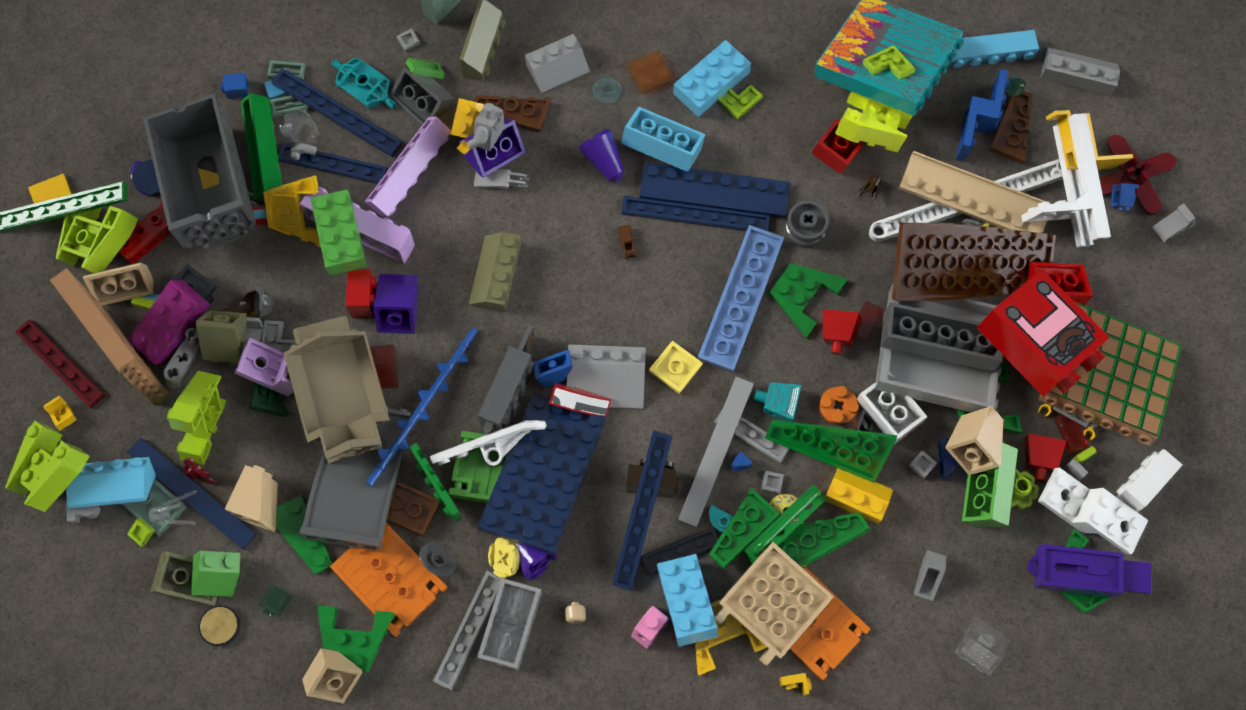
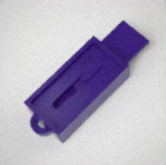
M1041 544L1035 549V556L1028 561V571L1032 576H1035V589L1115 598L1123 594V591L1151 594V563L1123 560V553Z

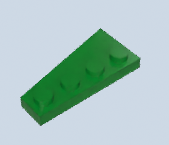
M300 495L276 507V528L314 574L317 575L331 568L330 566L333 562L323 542L304 540L300 535V529L303 526L307 508L303 497Z

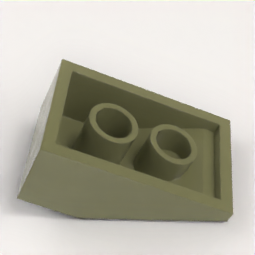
M168 551L161 553L150 593L215 606L217 599L216 596L191 595L193 558Z

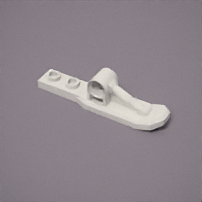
M539 420L522 421L430 456L432 464L438 462L439 465L450 462V457L457 456L458 459L469 455V450L480 447L486 463L497 465L524 435L528 434L531 430L545 429L547 425L545 421ZM490 451H497L499 459L496 461L492 460L489 456Z

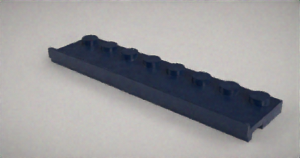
M645 162L639 198L786 218L791 182L691 168L687 172L675 166Z

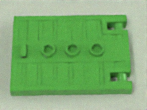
M462 431L461 440H463V443L487 434ZM477 447L469 450V455L458 459L456 456L451 480L454 488L449 489L450 498L488 503L508 453H506L499 464L489 465L484 459L481 448ZM490 451V458L494 461L498 460V452ZM462 485L467 486V490H463Z

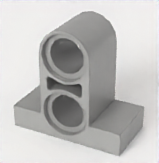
M1183 203L1176 211L1154 225L1153 229L1165 243L1168 238H1173L1185 229L1194 226L1196 219Z

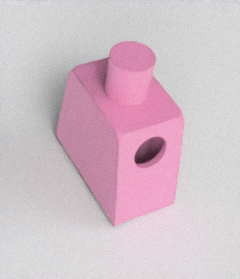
M652 606L636 625L631 637L647 649L670 618L657 607Z

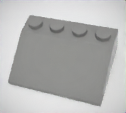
M568 344L573 368L567 375L568 387L580 388L611 398L609 408L643 409L646 347Z

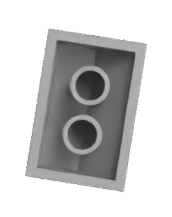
M574 34L525 55L526 66L541 93L590 72L582 48Z

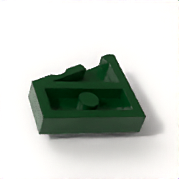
M254 382L250 409L287 417L289 413L283 402V394Z

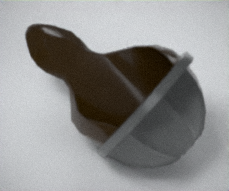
M257 285L254 290L248 292L242 298L237 307L226 308L222 311L245 313L247 317L262 319L272 312L274 301L271 295L263 290L261 285Z

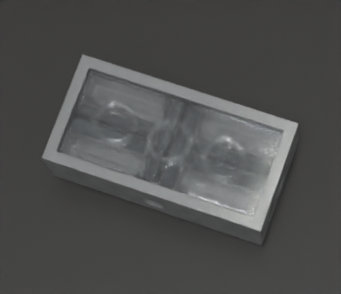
M504 578L501 579L478 653L480 661L519 671L542 595L541 589Z

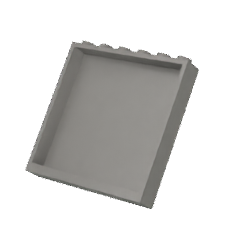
M893 284L889 290L887 307L890 303H896L977 322H982L996 307V305L971 299L895 301L892 299ZM881 347L874 390L904 397L909 396L912 399L967 412H974L990 406L996 410L998 406L996 393H998L1000 388L998 376L1001 374L1002 365H999L992 372Z

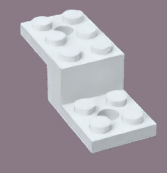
M1061 468L1054 469L1038 500L1039 503L1082 533H1098L1126 554L1133 553L1148 522L1146 518L1106 489H1088ZM1062 490L1066 492L1065 500L1061 497ZM1121 522H1124L1125 524L1124 532L1121 531Z

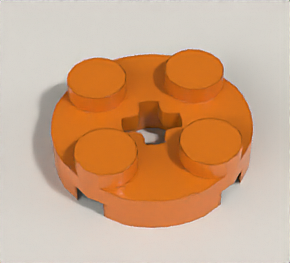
M844 386L828 389L823 393L819 402V410L822 417L832 424H847L856 415L859 408L856 396ZM836 401L843 403V410L834 408Z

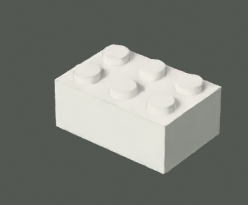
M875 383L861 392L857 398L859 405L883 434L897 435L895 444L920 426L927 418V415L911 397L874 390Z
M1165 449L1158 453L1154 451L1150 456H1147L1140 464L1142 466L1135 470L1128 477L1129 480L1116 491L1118 493L1117 498L1136 512L1145 508L1182 466Z

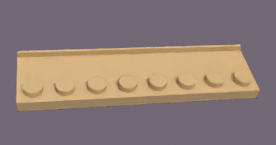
M913 151L910 156L908 166L899 186V189L1001 229L1043 233L1047 222L1022 223L1021 215L1027 213L1028 209L1038 207L1039 203L1046 201Z

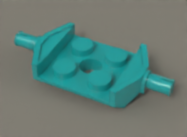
M353 58L346 64H342L336 59L331 62V65L339 70L336 76V86L338 88L341 87L363 103L367 109L381 103H385L391 109L397 105L388 96L391 80L360 58ZM361 78L367 79V82L364 84L358 83Z

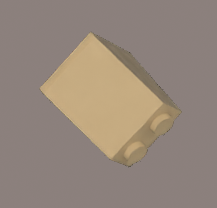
M992 406L961 415L945 448L968 475L1000 467L1003 419Z
M245 465L225 510L242 521L275 532L278 483L272 479L273 475L264 472L265 469L254 465L252 468Z

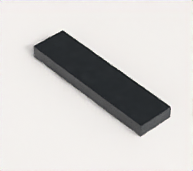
M711 527L644 554L640 558L647 575L658 571V563L693 554L699 555L712 550L719 538L715 528Z

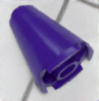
M609 129L595 134L593 139H587L579 146L581 153L608 181L613 180L615 183L623 178L622 174L625 171L613 134Z
M515 543L520 553L519 567L527 580H530V577L533 579L538 578L549 568L546 565L551 559L555 561L558 555L557 551L555 555H551Z

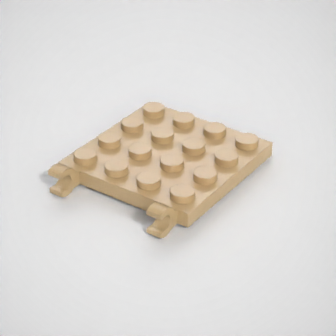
M771 542L721 599L719 604L723 608L718 611L714 618L720 624L729 613L769 648L759 658L764 665H768L775 655L780 659L784 656L834 596L774 542Z

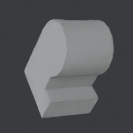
M66 502L67 522L74 525L80 524V518L94 519L100 513V506L68 509Z

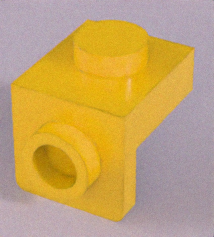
M57 396L43 406L59 431L77 420L72 409L61 396Z

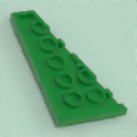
M772 420L765 439L875 483L897 440V435Z

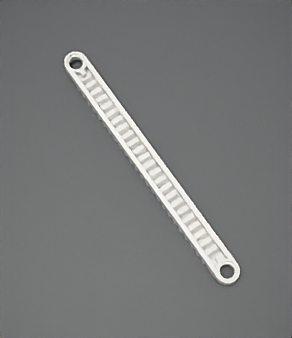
M1057 159L994 182L1025 193L1063 179L1060 160ZM932 202L874 222L869 229V236L873 241L881 242L898 237L899 222L938 223L948 218L959 216L962 213ZM881 228L884 234L876 235L874 229Z

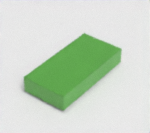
M408 58L406 61L412 74L443 79L445 76L439 63L415 58Z

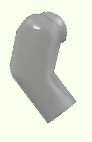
M300 143L291 148L290 158L292 160H299L300 155L304 153L315 156L317 147Z

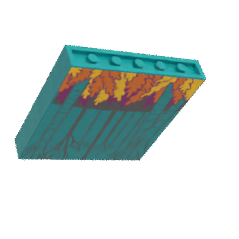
M860 0L816 62L814 77L915 116L918 110H922L926 97L929 98L931 96L933 86L938 85L941 74H945L949 62L954 60L957 49L960 50L964 43V39H962L963 31L882 0ZM894 45L915 67V73L899 80L889 68L872 75L863 65V59Z

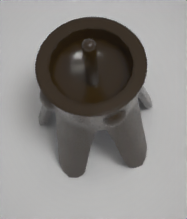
M870 176L867 183L859 190H862L859 196L866 191L868 193L872 192L871 202L874 196L876 200L877 192L882 186V180L878 178L879 176Z

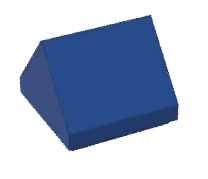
M740 451L731 465V471L748 470L751 468L752 461Z

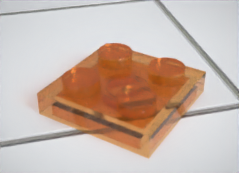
M659 50L627 63V67L641 95L674 82V77Z

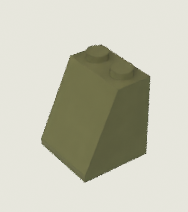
M208 310L196 321L203 360H209L211 363L222 361L228 362L230 365H238L246 344L247 314Z

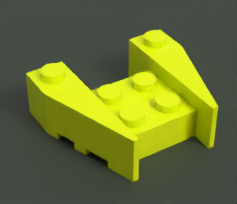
M851 91L846 103L863 110L862 114L848 107L839 122L835 134L855 143L864 141L867 142L868 146L872 147L875 144L885 146V150L898 153L908 135L897 129L898 127L905 129L913 116Z

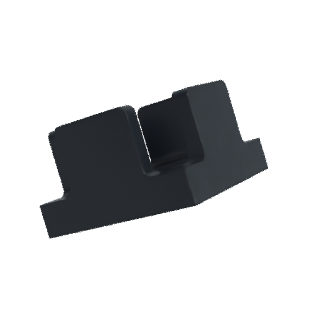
M188 264L173 279L184 280L209 304L214 301L212 294L217 289L216 285Z

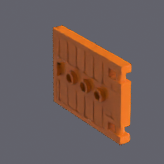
M387 523L383 537L382 552L351 547L330 566L374 615L375 611L395 613L399 619L394 624L390 622L388 630L395 637L401 633L399 630L404 625L408 627L437 599L435 596L440 591L444 593L448 589L437 575L429 572L422 565L420 557ZM432 581L435 585L429 590L426 586Z
M804 567L803 569L834 597L789 650L823 681L828 676L826 672L830 668L833 670L858 644L861 634L866 635L871 629L815 575ZM852 623L857 627L853 632L848 628ZM819 658L824 662L820 667L815 663Z

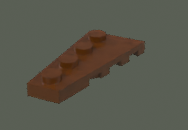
M1015 88L989 151L1016 162L1025 163L1032 94Z
M476 95L474 102L481 104L491 103L503 110L504 118L513 119L517 127L540 133L551 98H544L543 100L535 99V97L518 99L511 96L509 98H500V96Z

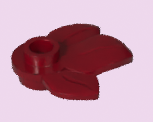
M192 458L184 459L185 474L193 480L198 478L209 484L216 483V481L210 478V472L204 471Z

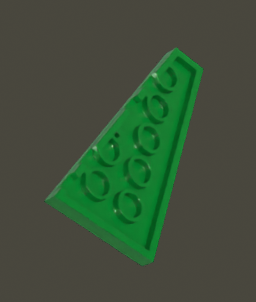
M859 512L837 516L835 519L825 521L817 520L815 523L810 524L802 523L778 547L800 567L804 568L869 532L870 527ZM784 529L777 536H782ZM746 555L752 565L754 562Z

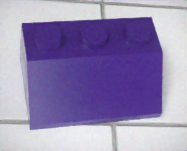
M504 118V129L490 151L476 147L464 154L465 159L482 178L526 153L515 121ZM474 134L463 140L468 143L469 140L473 139Z

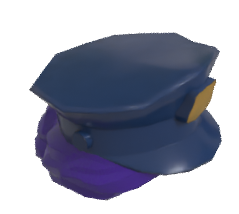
M153 160L135 161L130 169V173L132 174L131 180L136 190L144 195L161 196Z

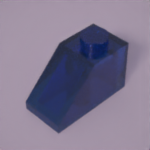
M940 438L937 442L941 480H946L959 465L945 448L950 438Z

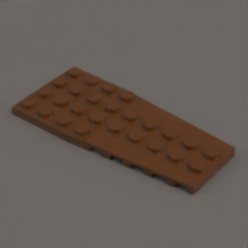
M899 222L892 299L895 301H948L969 299V297L981 298L989 295L1002 296V294H1012L1028 281L1031 262L1053 263L1056 235L955 223Z

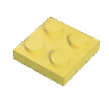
M672 341L651 366L649 372L680 394L702 367L703 363Z

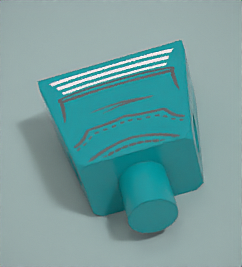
M770 383L768 392L756 389L753 401L765 403L763 413L781 421L793 422L801 385Z

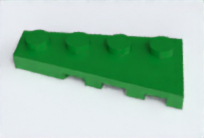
M417 443L410 446L417 460L415 463L416 468L420 474L424 472L427 476L424 480L428 487H434L436 492L433 494L439 504L443 502L446 506L443 510L449 519L453 517L456 523L462 520L460 512L447 491L444 490L437 475L434 474Z
M751 488L735 516L730 520L728 527L709 553V556L724 570L780 516V513Z

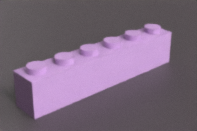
M428 117L365 200V203L380 216L392 215L396 210L395 206L398 202L406 197L407 190L417 182L419 174L427 169L428 162L438 154L439 147L448 141V135L451 133V130L437 117Z

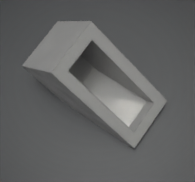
M926 551L914 591L915 596L931 601L934 600L946 570V556Z

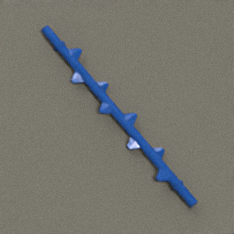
M475 328L470 330L448 363H438L437 367L441 374L429 391L420 390L418 392L422 401L408 421H398L397 424L401 432L389 449H379L377 451L381 461L379 464H376L375 470L366 481L367 485L373 487L398 449L407 450L409 448L405 438L418 420L429 419L425 409L438 391H448L449 388L445 380L456 364L467 363L468 358L464 352L469 349V345L477 335L478 330Z

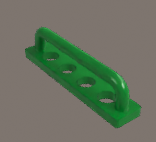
M812 485L745 548L744 553L755 562L765 550L763 548L769 543L774 542L779 546L826 501L827 497L815 485ZM810 504H812V508H811V509H808V510L805 509L807 506H809ZM798 516V521L791 523ZM784 529V534L777 536Z

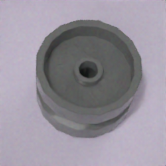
M801 201L795 204L789 211L785 226L787 237L793 244L799 247L809 248L818 245L823 240L828 227V213L824 207L816 202Z

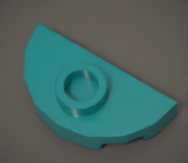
M711 505L709 520L718 532L724 533L734 516Z

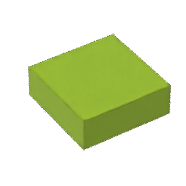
M1091 446L1073 459L1081 464L1095 455L1097 451Z
M139 518L135 521L127 535L142 547L148 542L155 530L142 518Z

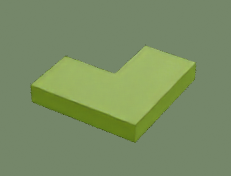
M894 45L863 59V65L872 75L889 68L900 80L915 73V67Z
M749 85L739 95L730 88L717 101L738 120L763 98V95L752 85Z

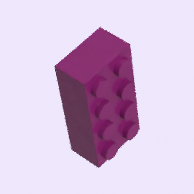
M170 280L130 335L128 341L153 364H166L185 340L186 331L196 325V321L204 314L210 304L184 280Z

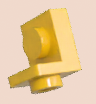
M806 673L779 678L780 686H786V690L799 688L798 684H801L803 696L808 695L809 690H812L810 678H806Z

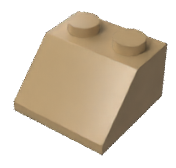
M321 648L302 679L306 695L344 703L360 678L362 670L340 652Z

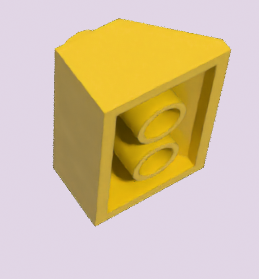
M837 468L825 497H827L826 502L851 513L859 512L864 519L878 525L882 521L888 507L893 489L877 482H870Z

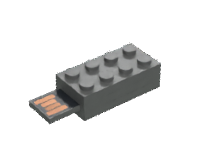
M528 325L518 349L509 346L481 407L478 418L485 434H490L510 426L512 420L509 418L512 412L516 413L519 402L517 401L519 396H523L526 391L527 385L525 383L527 378L531 379L533 376L534 362H532L531 354L527 353L535 336L533 326Z

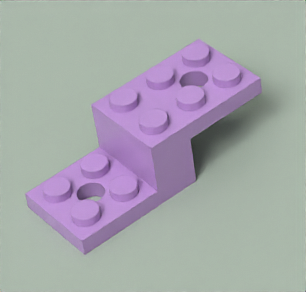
M249 338L243 349L235 374L287 397L290 396L294 391L284 353ZM256 359H261L264 362V367L257 366Z

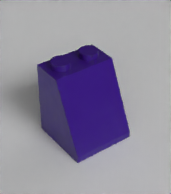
M379 274L373 305L377 333L415 334L419 291L417 275Z

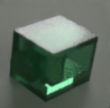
M271 584L259 606L264 608L262 612L271 618L274 615L280 617L291 600L292 595Z

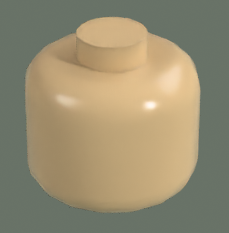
M572 602L565 609L566 621L571 624L584 622L586 620L585 607L579 605V602Z

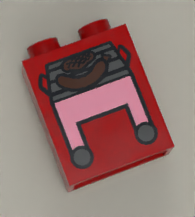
M1043 269L996 306L977 327L1043 397L1054 387H1057L1063 394L1081 379L1074 371L1077 367L1081 366L1087 373L1106 357L1099 348L1110 338Z

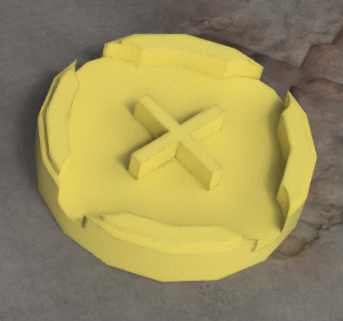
M497 538L491 544L488 559L490 567H493L495 570L493 573L500 578H507L517 572L520 563V553L515 542Z

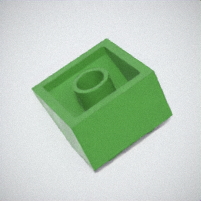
M199 551L194 554L191 595L233 597L240 571V553Z

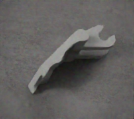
M497 169L484 178L476 172L474 188L508 189L509 186L528 188L524 181H529V178H525L527 177L526 174L513 173L508 169Z

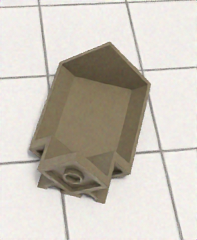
M347 316L294 329L293 333L296 344L292 345L290 350L284 352V357L307 443L321 441L328 464L344 457L351 458L362 455L366 451L383 449L377 426L390 419L366 332L357 331L356 329L350 330Z

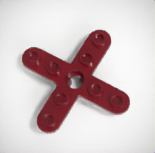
M1112 135L1107 141L1111 154H1133V158L1119 165L1121 170L1099 178L1102 195L1111 194L1113 184L1139 185V189H1135V194L1141 207L1147 214H1157L1161 210L1162 204L1148 179L1173 169L1176 165V158L1170 153H1162L1139 162L1138 156L1132 152L1125 138L1121 135ZM1136 169L1140 172L1138 177L1132 176Z

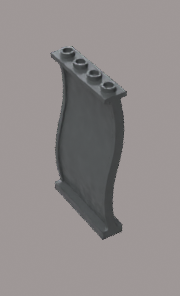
M386 407L390 420L377 426L383 449L390 448L401 432L397 424L398 421H408L411 417V412L401 408L393 410ZM323 450L311 488L303 526L300 529L301 537L304 540L382 552L388 513L405 450H397L373 487L367 485L366 481L375 470L376 464H379L381 461L378 450L366 451L362 455L351 458L344 457L329 464Z

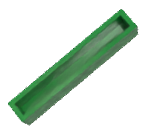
M250 93L240 101L254 200L265 202L263 192L282 185L278 162L279 156L277 154L269 97Z

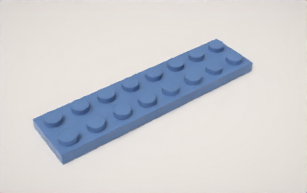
M749 225L699 352L698 360L734 372L784 237Z

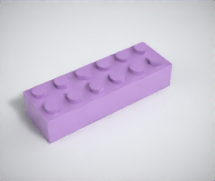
M318 187L319 192L317 194H306L300 203L306 218L315 222L310 198L328 194L321 187ZM353 203L362 245L405 264L415 247L410 230L403 225H400V227L395 225L388 218L384 217L382 219L371 210L365 211L359 205Z

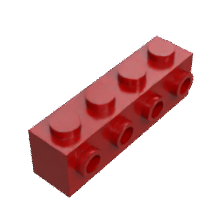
M163 203L154 211L149 212L140 223L136 224L131 236L119 250L131 265L138 262L171 234L168 229Z

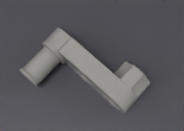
M194 328L186 331L184 342L181 343L164 370V381L166 387L170 389L178 388L181 385L182 378L198 355L200 343L197 330L194 333ZM186 358V361L179 362V359Z

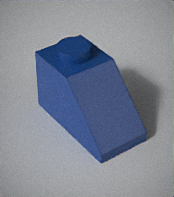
M569 349L534 362L536 379L545 388L553 386L555 383H562L573 368Z

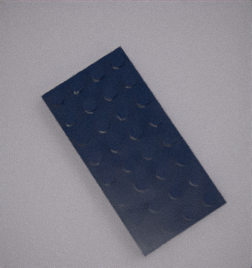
M533 393L522 421H545L547 426L545 429L531 430L509 451L479 522L478 530L555 555L604 427L606 417L584 414L549 404L550 398Z

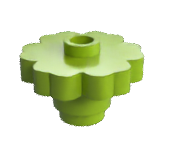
M1017 469L1015 470L1011 508L1014 506L1019 510L1029 508L1032 505V501L1038 498L1039 487L1034 484V476L1030 475L1027 471L1020 473Z

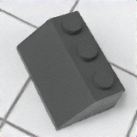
M408 66L403 68L389 94L396 103L421 125L424 124L428 117H437L439 119L449 110L455 99L432 77L412 74Z

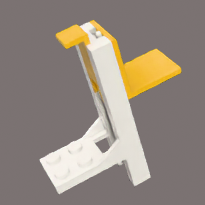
M1070 110L1054 111L1046 116V120H1057L1058 124L1053 126L1067 202L1062 200L1054 204H1050V202L1039 203L1038 207L1030 208L1027 213L1021 215L1022 223L1071 219L1076 247L1094 245L1093 240L1111 237L1098 170L1113 169L1131 160L1133 154L1098 156L1090 114L1071 115Z

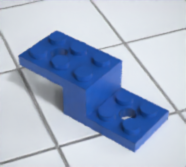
M1000 69L992 86L990 100L972 97L964 115L956 156L957 161L963 162L965 156H969L970 150L975 143L974 132L977 131L991 135L993 129H997L998 122L1001 121L1003 116L1001 107L1006 100L1004 91L1009 84L1007 70Z

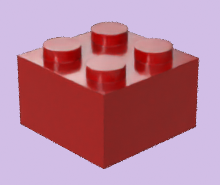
M837 118L819 140L812 154L839 174H842L865 142L859 141L855 143L835 134L840 122Z
M356 269L347 272L346 307L352 318H375L373 305L378 283H376V276H373L371 269Z

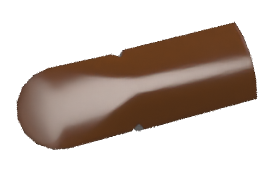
M620 226L618 230L624 259L631 256L636 258L631 226ZM632 245V249H625V246Z

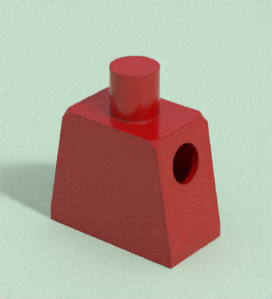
M823 309V339L826 344L832 345L831 354L842 355L843 346L852 347L854 345L862 321L859 312Z
M1028 434L1025 437L1026 469L1035 470L1034 478L1036 482H1046L1047 473L1052 474L1055 468H1059L1066 445L1065 440Z

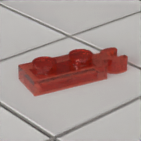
M1052 406L1053 413L1057 415L1054 421L1062 440L1066 441L1065 446L1068 453H1076L1088 449L1089 446L1079 423L1053 409L1054 406Z

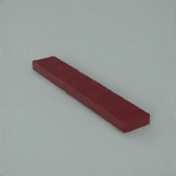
M30 319L15 331L90 409L105 396Z

